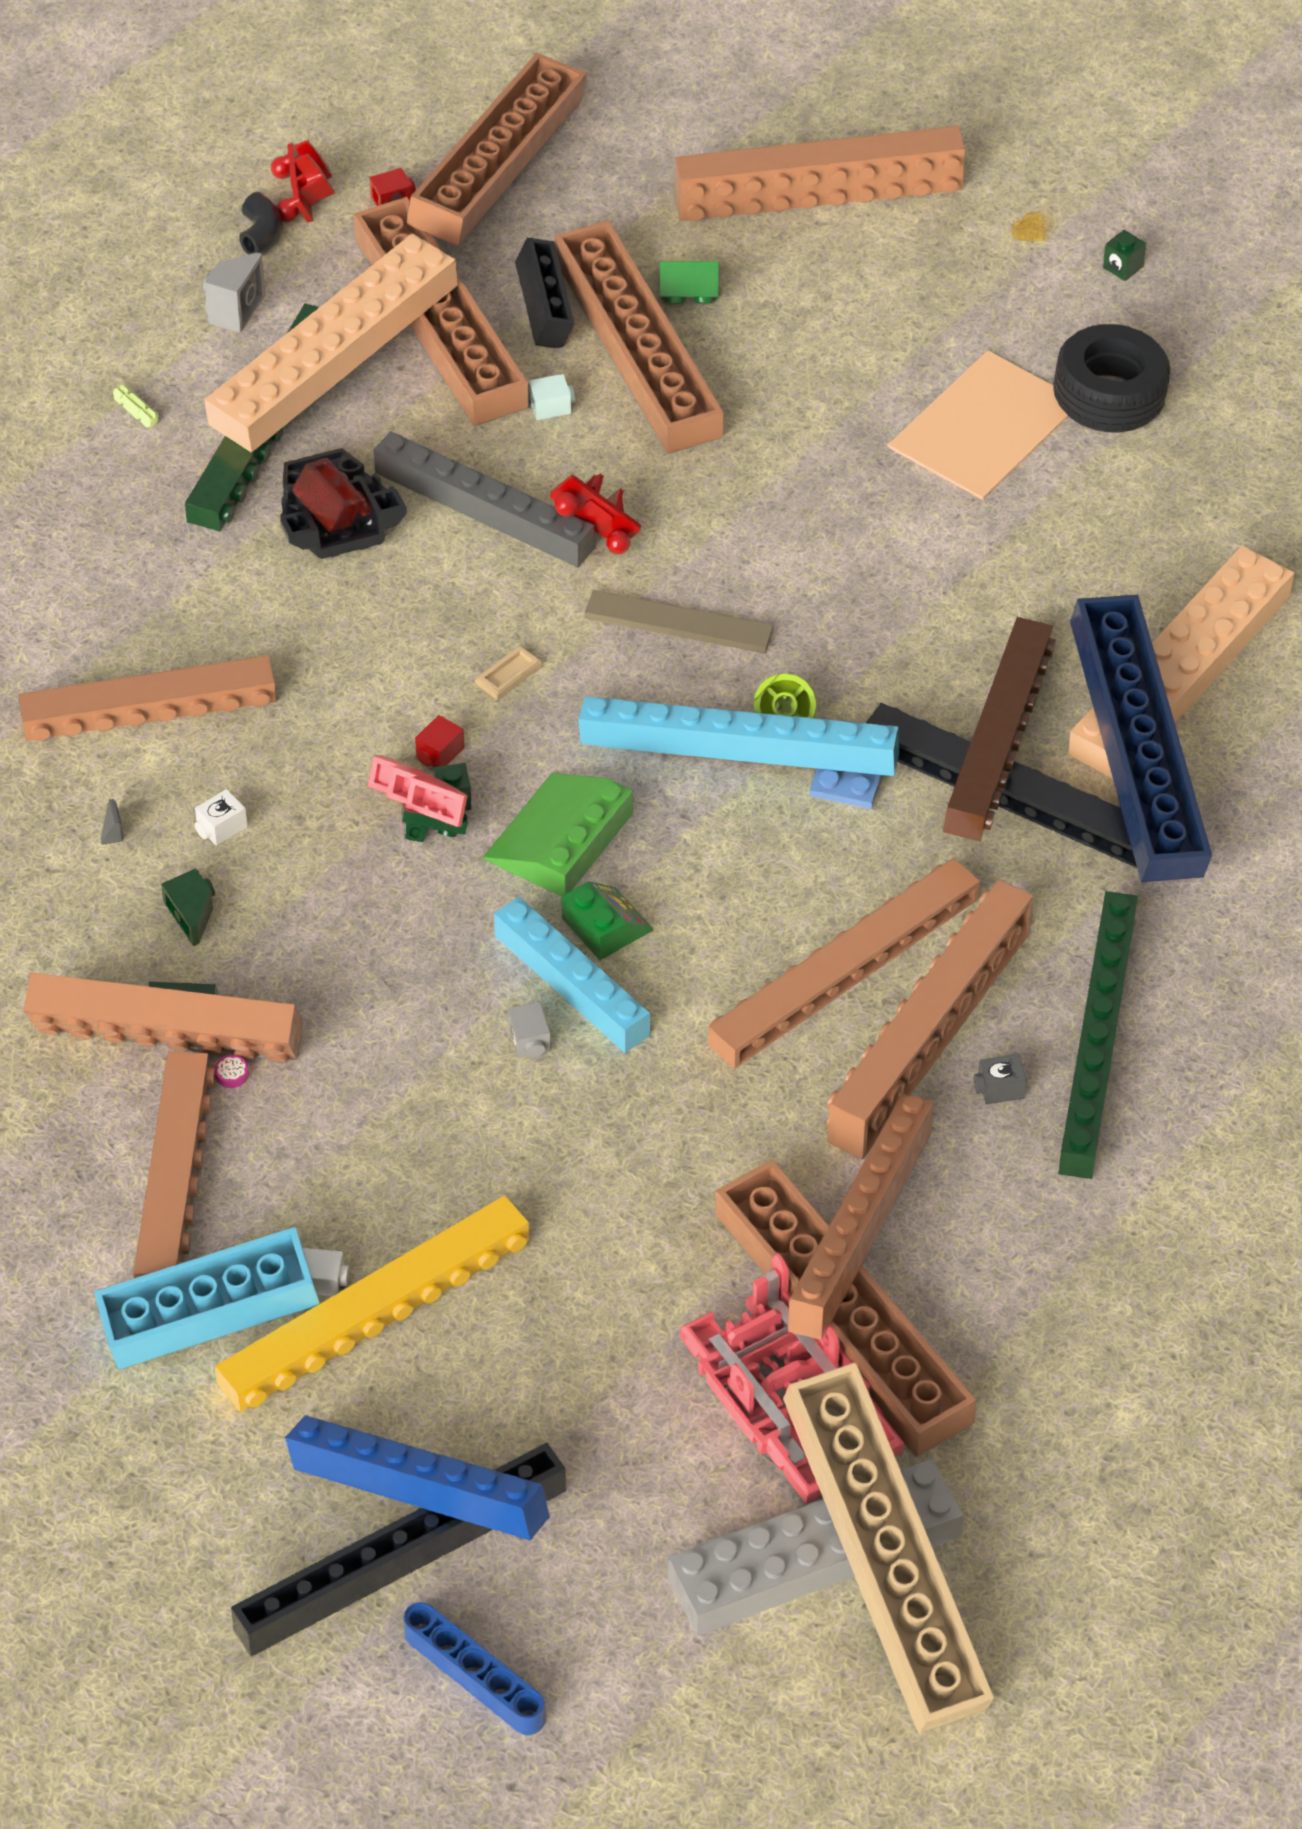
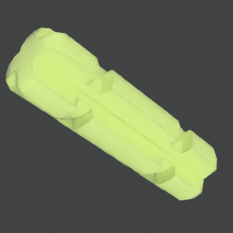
M120 385L114 389V399L119 404L124 403L123 407L136 419L139 420L141 418L140 422L144 426L150 428L159 422L158 413L149 408V405L127 386Z

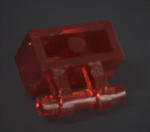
M328 458L307 463L292 488V491L329 532L351 526L358 512L362 516H366L372 509L366 503V497L361 491H357L350 484L349 478L343 472H340Z

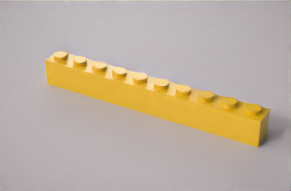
M505 1195L218 1363L215 1365L217 1384L240 1412L248 1407H258L265 1401L268 1395L278 1389L286 1390L290 1388L298 1377L307 1372H317L330 1358L337 1354L342 1356L349 1353L355 1344L362 1339L376 1337L382 1332L384 1326L394 1320L402 1321L406 1319L413 1309L421 1304L433 1303L440 1297L443 1291L453 1285L455 1287L463 1285L468 1281L470 1275L480 1269L488 1270L498 1262L499 1258L507 1253H517L522 1250L529 1241V1222Z

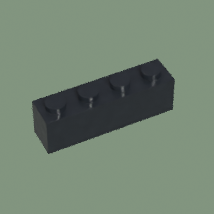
M527 237L518 254L515 265L534 343L536 346L561 348L564 347L575 323L554 241Z

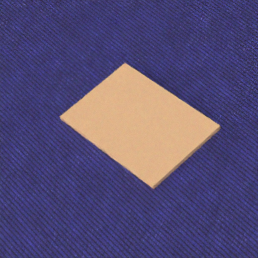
M987 350L888 444V447L983 500L1068 415L1059 406L1054 396L1053 385Z

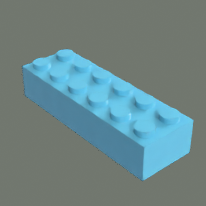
M296 1227L94 1291L109 1349L118 1370L320 1304Z

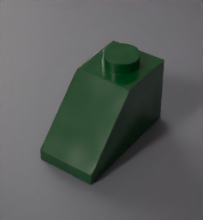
M195 868L161 883L164 904L193 946L200 943L213 911L212 897L215 896V890L211 881L208 878L203 879Z

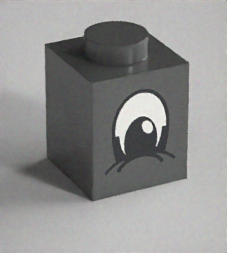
M1019 1054L979 1060L978 1074H974V1087L977 1094H983L985 1105L1025 1099L1027 1079Z

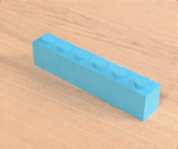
M518 896L494 913L495 937L624 1053L650 1036V1012L522 898Z

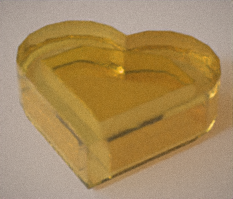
M1038 213L1024 215L1022 220L1012 224V237L1020 241H1045L1044 218Z

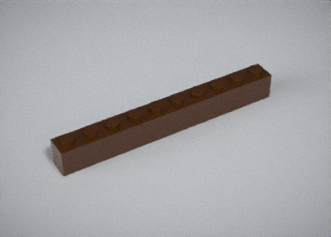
M1021 617L1016 618L947 806L943 827L944 833L981 842L985 829L991 830L995 817V811H992V809L998 810L1002 797V791L999 790L1005 791L1009 772L1006 770L1012 771L1016 752L1013 751L1018 752L1023 737L1021 732H1026L1030 717L1028 713L1033 712L1036 701L1035 694L1040 692L1043 676L1047 672L1049 657H1052L1056 639L1051 638L1053 625Z

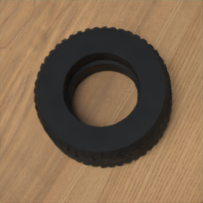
M1118 324L1089 326L1073 334L1061 346L1053 383L1054 396L1062 410L1082 426L1108 433L1132 431L1151 422L1163 409L1169 384L1170 362L1162 347L1152 337L1140 330ZM1100 375L1115 376V377L1122 378V379H1124L1125 381L1107 380V379L1101 378V377H1099V376H1100Z

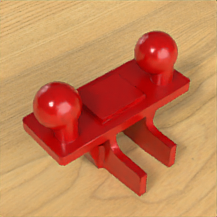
M309 140L295 145L292 142L287 144L288 154L276 157L271 163V172L276 178L286 179L290 176L293 191L292 198L279 201L276 207L280 210L282 221L284 222L293 221L299 211L307 222H312L311 206L322 198L335 194L327 180L332 177V173L321 154Z
M601 473L593 475L585 483L575 475H570L550 492L549 497L554 501L557 513L566 517L574 515L593 524L594 531L606 539V546L611 553L620 555L627 552L631 544L630 539L640 532L641 524L624 512L622 497L624 490L620 488L606 499L599 494L604 475Z

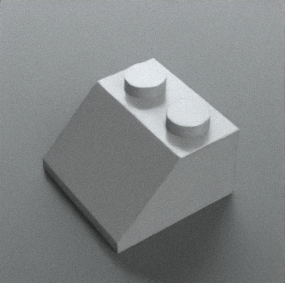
M253 253L218 263L211 274L206 275L203 282V290L206 292L205 312L208 313L209 324L241 333L265 297L262 254Z

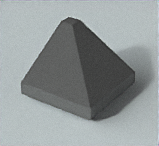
M109 799L100 839L101 845L122 842L123 840L121 819L117 803L114 799Z

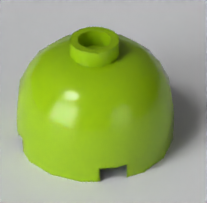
M785 673L773 675L762 682L755 693L754 713L815 718L817 700L815 692L808 682L797 675Z

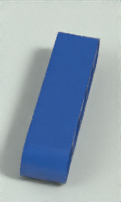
M417 1602L406 1608L403 1615L404 1635L406 1641L517 1732L523 1735H532L543 1728L545 1723V1702L537 1690L431 1605ZM417 1624H425V1625H427V1626L422 1627V1628H416V1627H414V1626L417 1625ZM442 1646H453V1648L448 1650L441 1649ZM471 1667L480 1668L478 1671H469L467 1669ZM497 1689H506V1690H508V1691L505 1692V1693H496V1692H494V1691L497 1690ZM528 1710L535 1712L533 1715L521 1714L522 1712Z

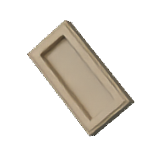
M519 645L475 678V683L496 700H499L540 669L542 661Z

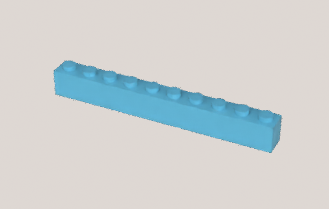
M584 696L578 718L581 744L615 749L889 776L895 775L899 756V732L897 726Z

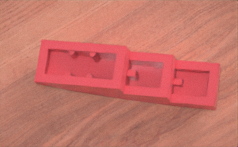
M383 755L373 756L368 787L387 793L386 797L406 804L405 808L456 827L462 826L468 795L438 778Z

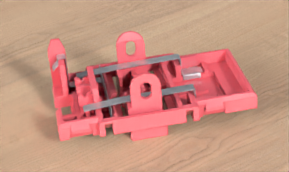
M778 1253L772 1258L771 1271L753 1281V1297L749 1296L745 1301V1306L752 1316L744 1312L741 1314V1322L733 1325L732 1321L729 1320L726 1322V1330L722 1331L714 1321V1313L708 1312L680 1327V1338L694 1357L700 1359L698 1362V1372L701 1376L707 1374V1384L752 1443L758 1442L757 1450L761 1455L768 1453L779 1470H784L785 1477L807 1505L822 1497V1494L787 1407L783 1408V1401L775 1391L782 1387L787 1391L791 1383L793 1384L840 1368L838 1363L841 1367L853 1363L839 1346L837 1334L831 1324L822 1340L788 1331L789 1299L792 1295L788 1290L789 1269L784 1259ZM774 1354L779 1359L787 1356L782 1368L775 1361H771L769 1357ZM761 1361L773 1371L766 1378L759 1374L760 1365L758 1363ZM862 1376L867 1391L870 1395V1385ZM871 1398L894 1456L903 1453L904 1442L885 1419L882 1410Z

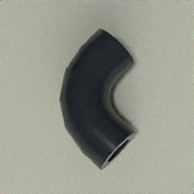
M258 191L251 193L245 199L241 211L254 225L240 233L239 241L241 247L248 255L253 253L263 254L279 241L284 225L280 210L268 197Z

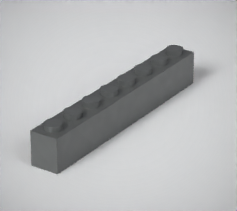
M392 431L374 448L376 474L577 568L595 549L593 524L573 515L562 516L557 513L554 506Z

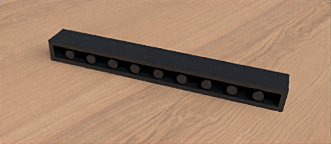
M881 702L866 723L898 727L899 756L897 762L955 787L971 742ZM1016 761L1012 771L1006 770L1009 772L1005 791L999 790L1002 791L1000 808L1137 868L1121 807Z
M547 1442L495 1469L498 1472L542 1484L546 1502L566 1492V1468ZM420 1508L231 1607L233 1629L252 1657L493 1529Z

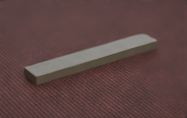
M596 590L592 591L585 610V619L766 654L773 632V625Z

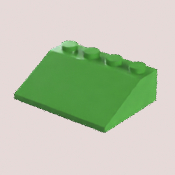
M551 773L483 856V859L562 897L573 890L633 814V790L605 777Z

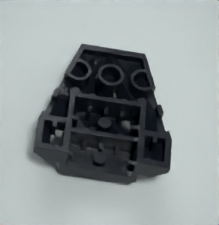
M343 448L284 462L282 484L284 495L281 499L283 510L282 514H280L281 527L290 544L302 550L309 549L321 559L336 557L340 554L363 550L381 544L385 540L384 529L396 527L407 514V507L398 490L393 486L388 487V489L381 484L380 476L376 473L371 476L367 474L364 464Z

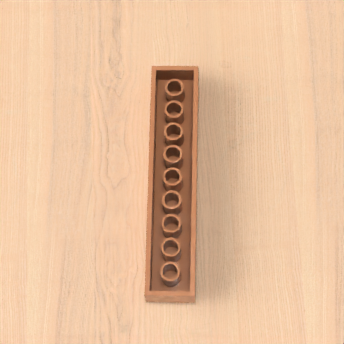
M536 52L412 194L406 224L459 246L582 101L587 73Z
M951 126L676 156L675 201L680 221H698L704 218H726L731 215L740 214L754 215L758 212L767 211L782 212L786 209H809L821 205H840L857 201L868 202L884 198L896 199L911 195L924 196L929 193L938 192L952 193L956 190H962L965 146L959 127Z
M407 197L353 214L355 240L371 265L412 233L442 251L431 234L406 224L410 205ZM457 275L458 285L409 325L473 426L528 408V382Z
M607 220L555 235V248L563 276L667 454L722 438L723 411L610 221Z
M999 879L991 890L986 889L977 909L968 912L961 930L958 933L954 932L950 936L946 950L942 955L937 954L928 974L925 978L921 976L915 983L913 994L910 998L901 1001L897 1008L896 1016L891 1023L887 1021L883 1025L876 1043L867 1046L858 1067H852L849 1070L840 1091L835 1090L831 1094L827 1103V1108L829 1109V1118L826 1122L828 1143L863 1160L877 1140L901 1094H912L1029 936L1033 895Z
M773 1159L722 1186L715 1193V1215L764 1274L771 1271L772 1258L778 1253L781 1255L789 1269L788 1290L792 1294L829 1225ZM861 1265L830 1324L837 1334L839 1346L852 1363L857 1364L860 1373L869 1383L870 1397L882 1410L883 1416L918 1457L974 1424L977 1400L863 1265Z

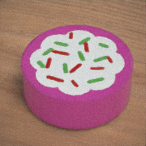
M227 1055L217 1061L215 1065V1078L223 1087L236 1088L243 1085L248 1079V1064L242 1057Z

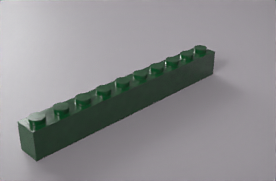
M304 303L288 332L319 307ZM283 427L252 453L225 436L185 502L187 523L216 531H221L226 522L230 523L234 517L236 504L244 501L249 482H254L257 479L259 465L262 461L268 460L271 453V445L274 440H280Z
M1105 891L1058 1171L1060 1175L1092 1179L1135 921L1138 899L1136 895Z

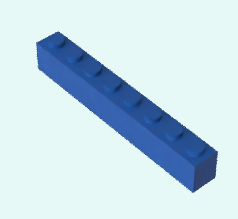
M304 1415L285 1437L293 1468L297 1471L530 1541L550 1518L543 1486L536 1482Z

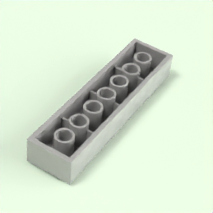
M933 1459L900 1470L931 1546L934 1547L961 1537L963 1514ZM824 1499L668 1557V1579L697 1636L855 1577Z

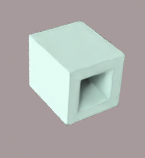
M564 374L529 380V401L536 420L571 414V403H575V393L573 386L567 385Z

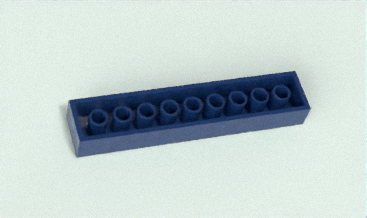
M1137 594L1078 598L1070 624L1141 882L1203 878L1212 858V852L1139 596Z

